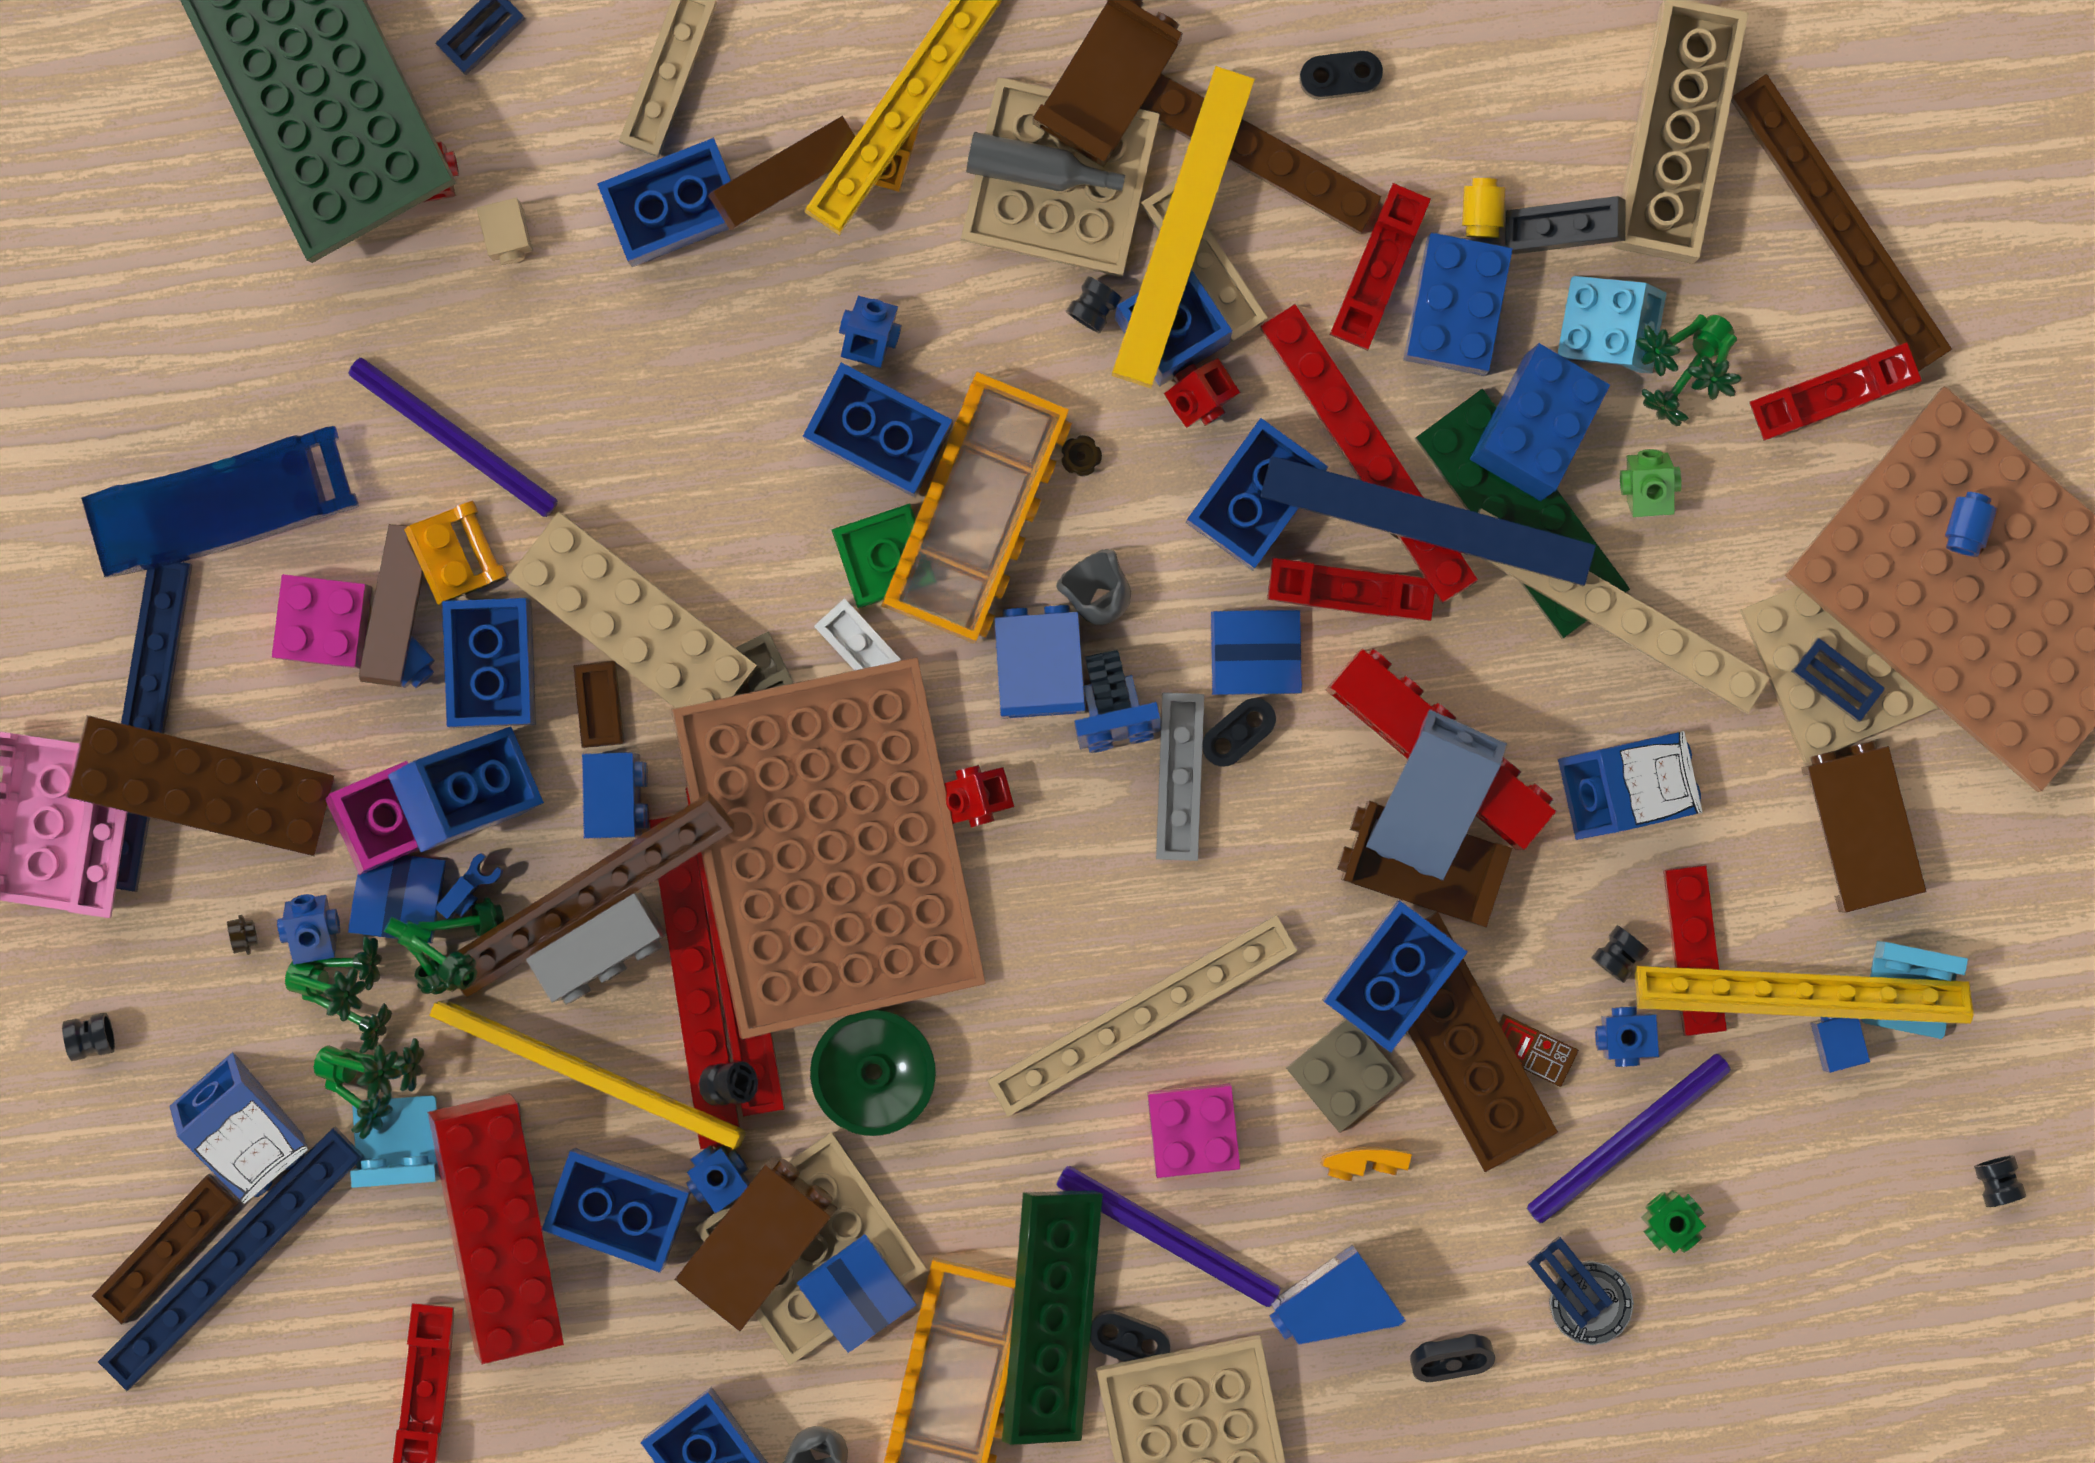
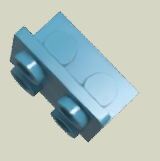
M1573 276L1570 281L1558 354L1570 360L1617 364L1638 373L1652 374L1654 362L1647 365L1642 363L1641 360L1646 351L1636 345V339L1645 338L1643 330L1646 325H1649L1656 335L1660 332L1667 292L1643 282Z
M1877 941L1870 977L1955 981L1957 974L1965 975L1968 959ZM1861 1019L1865 1024L1938 1039L1944 1037L1947 1023Z
M434 1095L391 1098L388 1105L393 1107V1111L381 1118L383 1125L380 1130L373 1128L365 1139L359 1138L360 1132L354 1133L355 1147L364 1157L356 1164L357 1168L350 1171L351 1188L436 1182L441 1179L428 1118L429 1111L437 1110V1098ZM352 1105L353 1123L355 1125L362 1118L357 1115V1108Z

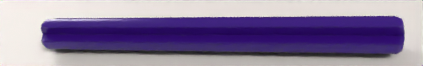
M359 357L350 367L348 372L350 377L541 516L548 517L553 512L558 503L555 497L364 358Z
M1719 1054L1711 1056L1529 1203L1527 1210L1536 1222L1544 1223L1726 1076L1731 1070L1726 1060Z
M1067 1166L1062 1171L1056 1184L1058 1188L1063 1191L1094 1190L1102 1193L1101 1212L1265 1307L1272 1306V1303L1276 1301L1280 1293L1279 1285L1077 1169Z

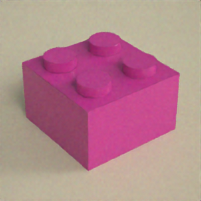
M282 574L272 658L360 669L366 641L372 587L360 583Z
M407 761L334 791L325 799L359 875L419 850L388 777L390 773L407 765Z
M1230 1083L1147 1092L1157 1178L1240 1169L1232 1086Z

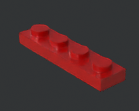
M1707 866L1663 870L1675 968L1719 970ZM1680 1010L1684 1036L1727 1031L1725 1012Z

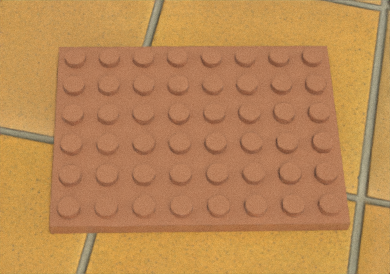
M1944 386L1939 389L1784 576L2035 791L2041 792L2095 728V514ZM1967 492H1976L1990 497V504L1997 508L1986 548H1981L1978 557L1962 555L1946 548L1948 539L1945 537L1956 498L1966 497Z
M918 657L671 709L690 802L693 803L707 793H710L735 822L733 832L702 850L701 854L741 1039L986 984L951 814L946 805V790Z

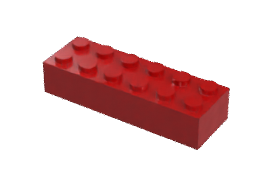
M1361 649L1352 657L1325 691L1408 759L1418 740L1422 724L1429 710L1454 721L1457 718L1440 703L1437 702L1431 706L1420 696L1424 693V690L1406 675L1399 680L1388 670L1392 663L1377 650L1372 649L1367 653L1364 649ZM1503 757L1502 763L1475 816L1515 850H1525L1557 811L1549 805L1554 799L1535 783L1533 785L1529 784L1527 787L1517 778L1521 771Z
M509 1093L429 1111L428 1118L476 1356L483 1365L564 1345L516 1100Z

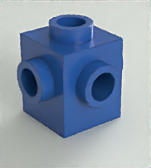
M858 295L853 311L845 309L840 324L839 334L845 335L841 357L881 368L888 347L895 349L900 336L902 325L895 323L898 306Z
M304 894L285 902L283 918L277 919V927L281 943L288 942L293 965L335 958L336 934L341 932L337 909H330L327 895L315 897L311 894Z
M1636 1006L1611 1008L1612 1016H1601L1602 1025L1595 1026L1597 1051H1603L1604 1058L1608 1060L1615 1059V1067L1639 1066L1640 1058L1659 1057L1656 1014H1637ZM1625 1030H1629L1630 1039L1627 1043L1623 1044L1621 1035Z
M710 1145L690 1159L695 1166L687 1171L691 1179L686 1184L698 1202L701 1203L706 1200L715 1214L739 1198L750 1184L744 1175L748 1167L735 1149L728 1152L725 1146L715 1151ZM711 1171H721L724 1176L723 1182L714 1181Z

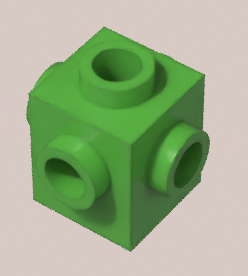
M1656 449L1642 450L1638 452V455H1627V470H1620L1621 495H1627V503L1632 516L1644 517L1675 514L1674 492H1680L1682 486L1680 467L1673 466L1668 453H1663Z

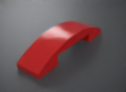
M1395 183L1392 184L1329 335L1366 351L1369 350L1431 198Z
M1906 342L1813 379L1750 401L1749 404L1763 441L1894 393L1922 380Z
M1272 558L1267 600L1345 612L1431 621L1435 592L1427 580L1421 577L1382 574Z
M412 1303L407 1339L409 1348L399 1429L396 1430L393 1463H437L450 1371L454 1307Z

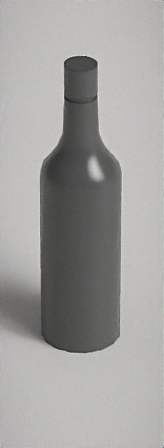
M974 132L966 173L1054 191H1065L1071 187L1083 184L1122 191L1125 180L1124 174L1108 172L1084 165L1067 150Z

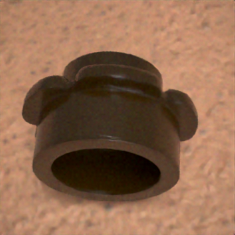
M1080 435L1077 439H1068L1061 450L1063 454L1061 459L1063 467L1069 473L1075 472L1078 476L1092 474L1095 471L1094 467L1099 465L1102 459L1101 449L1095 446L1094 439L1086 435ZM1079 452H1083L1085 454V458L1083 460H1079L1077 458V454Z
M238 915L239 919L227 921L232 950L234 954L246 951L247 955H250V947L258 944L253 920L245 921L243 915Z

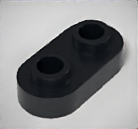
M1368 51L1320 55L1306 61L1301 69L1299 81L1305 94L1314 99L1321 100L1363 95L1377 88L1383 75V68L1378 57ZM1360 64L1366 65L1370 70V75L1366 78H1360L1355 74L1354 68ZM1316 70H1325L1329 76L1328 81L1325 83L1315 81L1313 73Z
M1251 698L1242 702L1204 736L1202 751L1205 758L1211 764L1219 767H1227L1236 763L1274 729L1276 714L1273 707L1267 701L1260 698ZM1252 711H1256L1262 716V723L1258 727H1251L1247 723V715ZM1220 738H1225L1230 742L1231 748L1226 754H1220L1215 749V742Z
M1114 1310L1103 1311L1092 1320L1091 1344L1097 1351L1126 1362L1170 1353L1169 1337L1160 1327ZM1108 1324L1115 1325L1118 1329V1334L1111 1338L1103 1334V1327ZM1146 1339H1152L1157 1343V1348L1153 1352H1146L1141 1344Z
M1468 1334L1463 1337L1437 1342H1425L1410 1355L1413 1375L1422 1382H1437L1480 1374L1490 1369L1495 1362L1491 1341L1487 1337L1476 1334Z

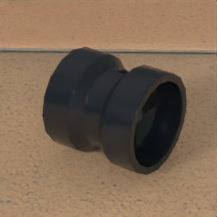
M1088 276L1081 286V296L1079 299L1071 302L1066 313L1085 327L1100 334L1107 324V314L1110 310L1117 308L1122 297L1105 284Z
M1616 925L1609 934L1610 941L1605 947L1598 948L1591 959L1620 982L1625 983L1632 974L1631 967L1634 963L1643 960L1650 950L1626 930Z
M106 1012L92 1015L87 1021H80L79 1019L63 1021V1040L67 1055L71 1061L85 1059L89 1053L94 1052L99 1055L114 1053V1033Z
M738 1061L727 1064H714L703 1070L700 1076L699 1088L703 1099L710 1105L740 1104L749 1102L754 1098L758 1088V1079L754 1068L747 1062Z
M2014 1155L1991 1159L1974 1166L1977 1178L1984 1184L1985 1190L1982 1196L1986 1207L2005 1205L2026 1197L2024 1186L2017 1180L2015 1174L2018 1166Z

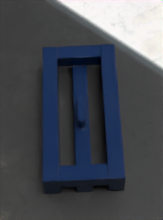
M480 0L435 44L467 75L525 17L509 0ZM498 1L501 6L453 50L450 45L494 2ZM509 12L511 17L463 61L461 57Z
M1820 638L1815 639L1809 650L1805 652L1800 662L1791 671L1856 722H1860L1885 690L1882 685ZM1821 652L1871 690L1868 697L1815 658L1817 653ZM1807 666H1812L1862 704L1859 709L1855 708L1805 670Z
M1560 1236L1527 1261L1529 1266L1581 1329L1588 1324V1321L1597 1317L1604 1308H1608L1614 1303ZM1558 1248L1600 1299L1597 1303L1593 1304L1552 1254ZM1546 1259L1587 1311L1580 1315L1541 1267L1540 1263Z

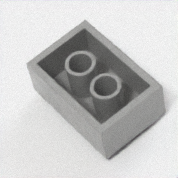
M634 893L528 957L526 961L551 1002L562 999L566 1005L590 992L591 989L588 983L597 977L602 983L626 970L627 968L623 962L630 957L635 956L637 961L661 949L662 945L659 940L667 936L643 894Z

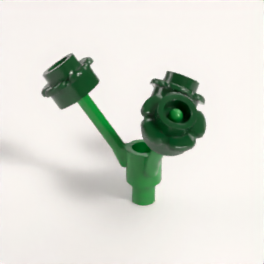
M484 898L482 903L472 905V916L434 922L419 921L418 924L409 920L407 923L391 917L384 932L398 938L397 943L405 946L420 963V966L415 971V978L418 981L417 986L421 992L437 995L446 990L453 992L456 988L461 990L467 989L476 979L477 969L475 968L476 960L471 955H464L456 951L446 957L427 944L431 931L473 925L476 935L480 937L504 922V915L500 904L494 905L490 898Z

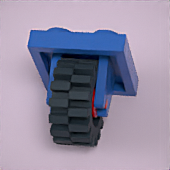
M1118 649L1086 656L1085 660L1090 684L1084 685L1083 688L1090 717L1074 720L1079 748H1088L1089 753H1097L1112 749L1114 747L1113 742L1129 739L1130 744H1137L1154 739L1153 733L1161 731L1157 702L1139 706L1133 676H1124Z

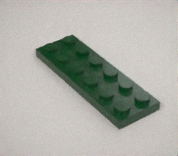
M1483 388L1414 438L1466 510L1478 513L1480 509H1483L1502 520L1596 545L1589 572L1625 593L1630 590L1629 586L1557 489L1545 499L1539 501L1469 460L1497 408ZM1519 581L1561 639L1587 621Z
M1097 1191L1023 1192L1002 1441L1009 1445L1082 1440L1103 1194Z

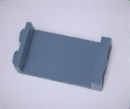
M1429 710L1422 724L1418 740L1379 820L1376 819L1372 827L1366 847L1375 850L1382 857L1395 859L1414 867L1421 874L1432 875L1443 880L1502 763L1507 743Z

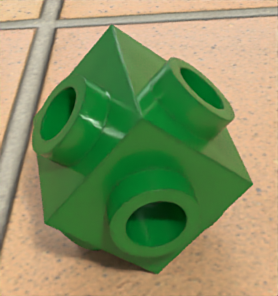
M1671 1191L1668 1195L1662 1192L1646 1205L1645 1208L1648 1211L1641 1218L1648 1228L1643 1232L1659 1251L1666 1247L1672 1253L1679 1249L1685 1253L1702 1239L1699 1232L1706 1226L1699 1217L1704 1214V1211L1689 1194L1682 1198L1674 1191ZM1675 1216H1680L1684 1221V1225L1674 1232L1670 1229V1220Z

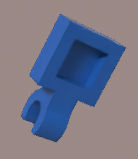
M483 853L476 855L472 859L467 872L459 878L434 909L446 919H453L456 914L462 918L478 900L473 893L478 889L479 885L495 883L502 876L503 869L497 867L490 876H484L480 872V864L487 856Z

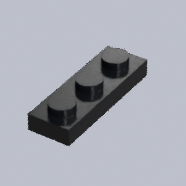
M1619 196L1506 210L1505 247L1513 248L1512 254L1625 241L1626 200Z

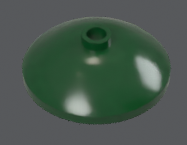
M869 1010L847 1015L834 1023L817 1043L810 1065L812 1091L822 1111L841 1128L864 1136L891 1134L912 1123L927 1106L936 1080L934 1055L924 1035L905 1018L882 1010ZM878 1064L882 1069L881 1077L878 1079L869 1078L866 1074L868 1065Z

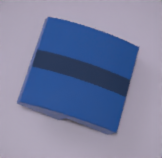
M1300 610L1211 612L1212 695L1301 694Z
M405 855L361 875L357 874L348 933L398 939L384 932L391 917L407 923L409 920L415 924H418L419 921H436L437 910L434 908L441 901L446 860ZM431 931L427 943H433L435 931Z
M866 1234L797 1282L813 1308L848 1353L917 1305L911 1294L893 1273L885 1258Z

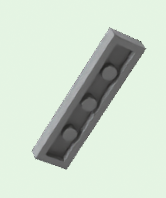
M1162 693L1156 859L1198 861L1204 694Z

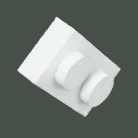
M845 598L814 626L854 670L901 661L896 653Z

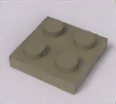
M1346 1018L1286 1067L1339 1133L1404 1080L1366 1033Z

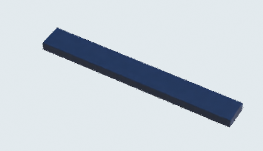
M1274 456L1270 458L1260 498L1579 586H1585L1596 546Z
M149 557L121 724L164 734L193 564ZM127 813L116 889L138 892L150 817Z
M336 1126L333 1127L98 1363L126 1391L130 1390L364 1155Z

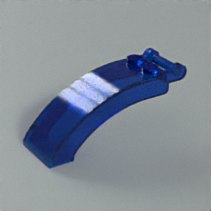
M336 426L324 427L301 436L286 437L213 463L144 481L115 485L82 497V503L104 578L163 567L232 549L359 507L356 494L350 491L336 441L339 440ZM317 446L321 448L335 498L328 501L325 499L311 448Z

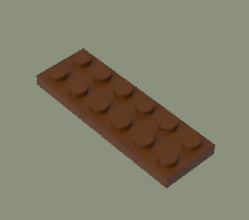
M87 715L66 797L315 856L327 808L325 799L331 792L335 775Z
M1438 912L1425 918L1430 924L1453 940ZM1462 959L1407 1032L1484 1172H1487L1557 1134L1558 1131L1465 960Z

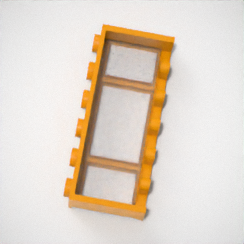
M976 371L881 607L895 611L972 644L977 641L978 636L986 638L995 617L994 614L988 612L993 598L1002 599L1010 580V576L1003 574L1009 558L1017 561L1026 540L1025 537L1019 535L1024 521L1033 522L1039 508L1041 499L1034 497L1040 482L1048 484L1057 461L1050 459L1056 443L1064 445L1072 423L1065 420L1069 409Z
M936 1257L932 1258L884 1463H996L997 1455L991 1454L990 1449L993 1437L1001 1439L1003 1433L1004 1413L999 1411L1003 1396L1006 1397L1016 1277Z

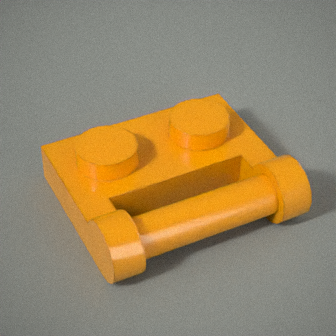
M474 501L466 502L451 510L411 524L404 529L438 605H441L442 601H451L507 577L503 565L498 566L477 520L476 514L478 510ZM461 523L483 573L474 576L452 524Z

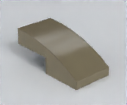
M769 632L736 647L738 651L759 666V669L747 682L751 692L794 683Z

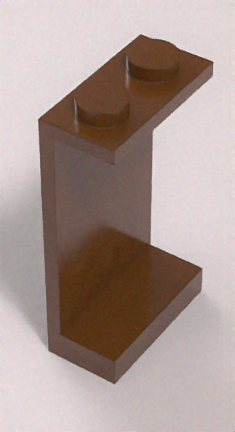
M1107 0L1104 8L1044 105H1040L1033 116L1034 126L1102 167L1106 165L1182 41L1183 33L1177 30L1179 24L1161 12L1154 16L1142 9L1141 7L1144 3L1141 0Z
M1875 740L1851 746L1852 755L1837 758L1835 751L1812 756L1810 757L1812 765L1801 767L1803 775H1809L1840 894L1835 896L1838 912L1842 913L1927 892L1889 746L1877 748Z
M1367 801L1365 808L1357 806L1350 826V830L1356 832L1352 848L1344 846L1337 866V870L1343 871L1341 880L1487 928L1513 848L1466 834L1444 879L1441 880L1432 875L1421 874L1414 867L1398 860L1382 857L1375 850L1366 847L1372 827L1376 819L1379 820L1385 807L1372 801Z
M773 1156L767 1161L674 1279L738 1331L743 1329L837 1209L831 1203L833 1198L828 1192L817 1185L809 1186L798 1177L800 1172L794 1165L784 1159L778 1161Z

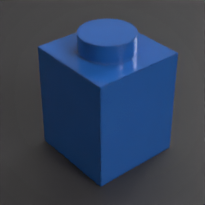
M1820 1017L1821 1020L1810 1022L1823 1071L1831 1073L1870 1062L1859 1019Z

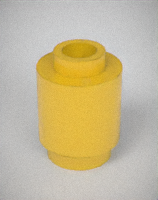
M1472 178V186H1464L1462 226L1466 227V237L1499 238V228L1504 227L1505 187H1498L1497 179Z

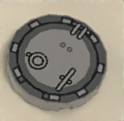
M1591 1260L1581 1262L1614 1303L1608 1308H1604L1597 1317L1592 1318L1581 1329L1554 1295L1550 1293L1549 1306L1552 1318L1560 1331L1577 1343L1587 1345L1607 1343L1620 1335L1631 1320L1634 1305L1631 1287L1621 1273L1606 1263ZM1573 1266L1565 1269L1593 1304L1600 1300ZM1558 1276L1554 1283L1580 1315H1582L1587 1309L1562 1278Z

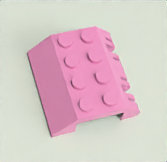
M0 732V766H4L2 781L0 782V900L111 918L128 812L66 797L79 743Z

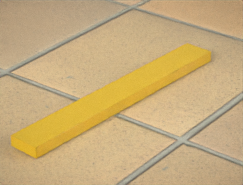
M950 0L805 209L806 214L840 236L1003 0Z
M1215 66L1111 376L1150 389L1152 388L1255 81L1254 78Z
M1637 966L1635 972L1637 1008L1965 1024H1971L1974 1016L1969 981Z
M448 1000L434 1002L429 1014L432 1018L732 1149L740 1147L746 1135L745 1130Z

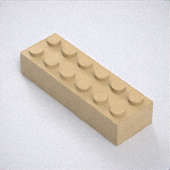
M1663 0L1660 4L1621 197L1626 200L1625 241L1612 242L1611 248L1689 264L1695 263L1700 258L1748 12L1689 0Z
M560 512L555 515L507 577L675 708L739 695L752 675L759 669V666Z

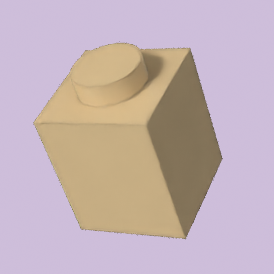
M517 197L476 207L487 253L493 261L500 260L501 265L512 264L524 260V253L533 251L522 204Z

